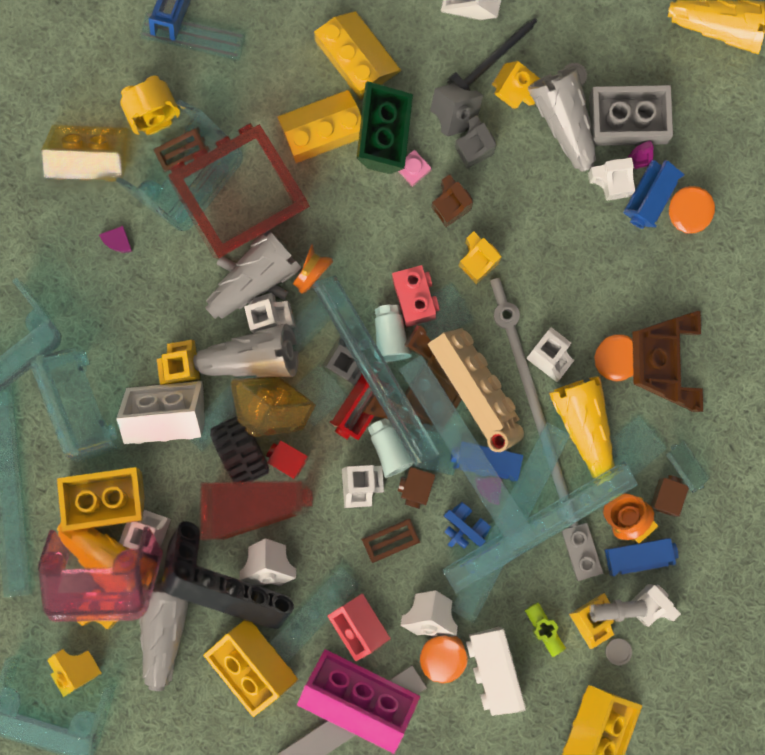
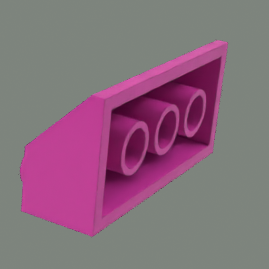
M324 649L303 689L297 706L395 753L421 696Z

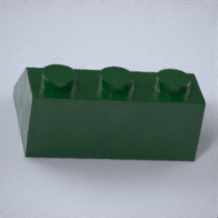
M369 81L365 82L356 158L367 169L392 174L405 169L413 94Z

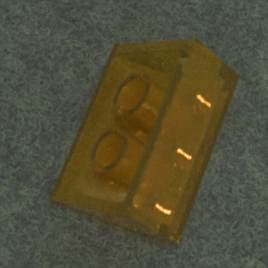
M52 125L41 149L45 177L57 180L66 178L83 181L101 179L109 182L122 180L126 169L128 128Z
M281 377L233 379L231 382L238 422L246 427V431L256 437L303 431L316 406L315 403Z

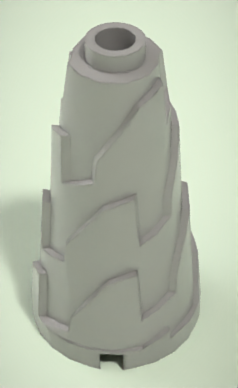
M570 67L557 71V75L552 76L549 74L528 86V91L541 116L545 117L554 138H557L575 169L579 168L580 171H586L594 167L593 162L597 158L590 130L591 122L585 106L586 98L579 78V72L577 67Z
M266 229L250 245L251 248L236 263L237 266L218 284L219 287L206 300L208 305L205 308L214 319L218 316L223 319L236 309L240 310L258 295H263L278 283L285 282L302 268L269 229Z
M287 323L254 331V334L231 338L232 341L212 345L207 349L198 351L197 355L193 358L195 369L201 374L211 376L293 377L297 373L299 363L298 351H293L292 346L297 344L292 328Z
M162 583L145 584V588L139 585L137 592L141 647L143 651L142 679H145L144 684L148 685L149 690L163 691L165 686L169 685V682L172 681L175 658L180 646L189 602L167 594L162 587Z

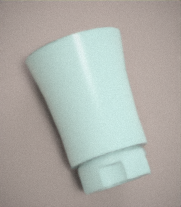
M390 304L379 306L375 309L376 318L374 319L376 328L375 360L377 362H393L410 358L412 356L410 349L404 345L407 338L400 306Z
M382 419L368 427V431L372 436L371 441L378 454L385 478L401 473L418 463L392 420Z

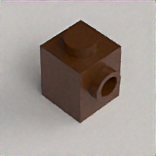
M410 467L407 478L402 476L398 487V492H402L401 498L406 500L405 505L420 509L421 505H427L435 474Z
M668 475L667 478H660L650 506L655 511L672 517H680L689 486L682 484L683 479Z

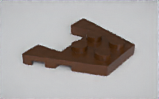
M700 311L690 312L633 331L634 385L689 411L703 412V388L681 387L680 334H701Z
M417 325L404 345L425 359V362L399 403L396 405L379 392L374 391L362 412L441 433L462 398L428 346L431 340L426 335L427 332L422 326Z

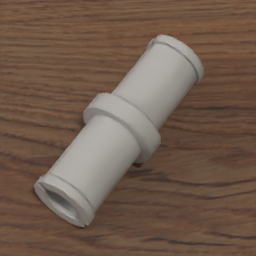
M644 599L629 602L614 600L613 603L592 604L590 606V616L593 622L613 619L616 622L624 621V618L646 617L647 605Z

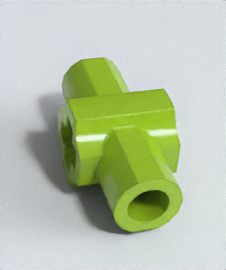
M539 602L524 610L534 626L532 630L534 636L538 640L543 641L551 657L563 652L566 647L557 634L559 628L554 620L548 619ZM542 623L552 627V629H549L550 634L548 636L543 633L539 634V630L542 629L540 627Z

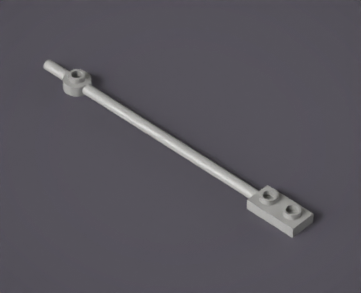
M500 278L492 279L490 283L498 305L493 315L494 322L498 327L506 330L569 527L561 530L576 579L581 581L603 574L588 524H578L515 327L520 318L519 309L514 304L507 302ZM504 311H509L512 317L510 319L503 318L502 313Z

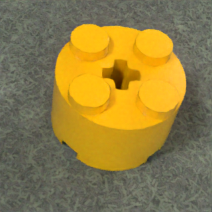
M150 76L145 82L136 86H127L121 91L120 105L132 131L137 135H140L138 131H145L146 135L161 131L173 124L171 119L175 115L177 118L180 115V110L167 83L160 80L159 76Z

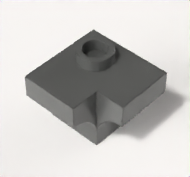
M454 83L435 88L430 111L440 120L441 132L447 137L465 132L468 120L479 115L483 95L477 90H464Z
M478 116L468 120V133L456 140L455 148L466 169L493 156L496 148V141L493 135L488 131L486 125L480 122Z
M342 332L322 366L351 384L356 385L362 371H366L369 363L361 357L365 345Z

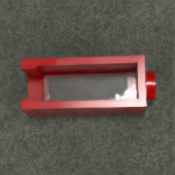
M364 370L333 420L329 422L337 427L334 432L346 440L352 437L359 441L373 419L374 415L362 412L373 392L377 391L387 397L392 390L390 385L380 382L376 379V375Z

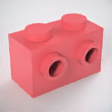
M420 265L392 273V280L405 326L410 327L436 320V312L440 310L436 296L431 297L429 287H432L429 271L424 272L423 266Z
M363 593L328 615L355 662L369 655L391 639Z

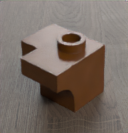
M450 174L441 180L443 193L432 201L431 206L446 228L470 212L473 205V199L465 188L463 189L458 181L455 182Z

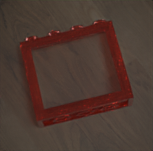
M250 123L237 130L240 135L231 140L228 135L215 142L216 149L208 152L205 148L192 155L194 161L185 165L181 161L169 168L172 173L167 175V178L213 258H221L310 207L260 124L253 127ZM256 139L274 167L292 201L221 241L183 179Z
M302 481L201 483V539L226 540L308 513V507H313V491L308 489V486Z

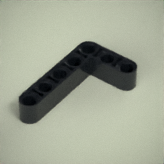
M181 522L168 542L162 580L164 591L173 597L268 628H280L294 609L292 600L284 594L197 566L200 530L192 522Z

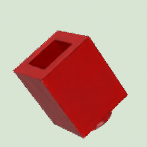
M281 440L278 445L273 443L266 455L269 458L267 462L269 465L296 480L309 458Z

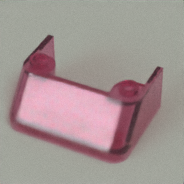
M144 527L138 549H128L119 553L114 560L112 568L65 569L70 554L55 530H49L38 563L42 606L48 619L54 622L137 620L144 616L149 607L163 554L150 527Z

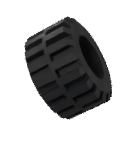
M238 414L210 428L212 442L234 484L241 488L269 473V466L244 417Z

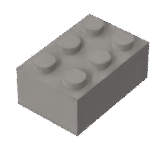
M671 85L592 88L589 95L590 130L594 146L640 145L650 140L653 145L668 144L673 136Z

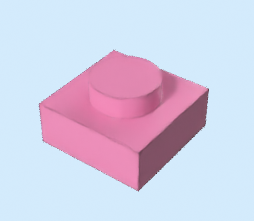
M413 150L406 156L405 169L398 172L413 187L432 168Z

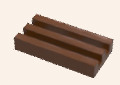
M199 127L153 149L164 172L210 151L209 147L204 143V137H201L199 133L201 132ZM194 136V141L163 156L161 151ZM196 145L199 146L200 150L169 165L167 164L166 160Z
M410 518L362 539L372 563L420 543ZM406 525L408 526V531L370 547V541ZM412 535L413 540L374 556L373 551Z

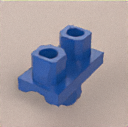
M463 502L454 507L452 511L448 510L444 515L448 521L459 529L456 532L449 526L444 531L452 538L447 545L452 548L455 543H458L465 549L469 544L462 537L465 534L478 547H481L486 542L484 538L487 536L491 526L482 518L472 528L464 523V520L470 515L472 510Z

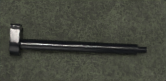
M534 18L530 22L527 21L464 80L455 72L448 78L449 81L447 83H454L464 90L471 91L469 86L533 29V25L537 23V19Z

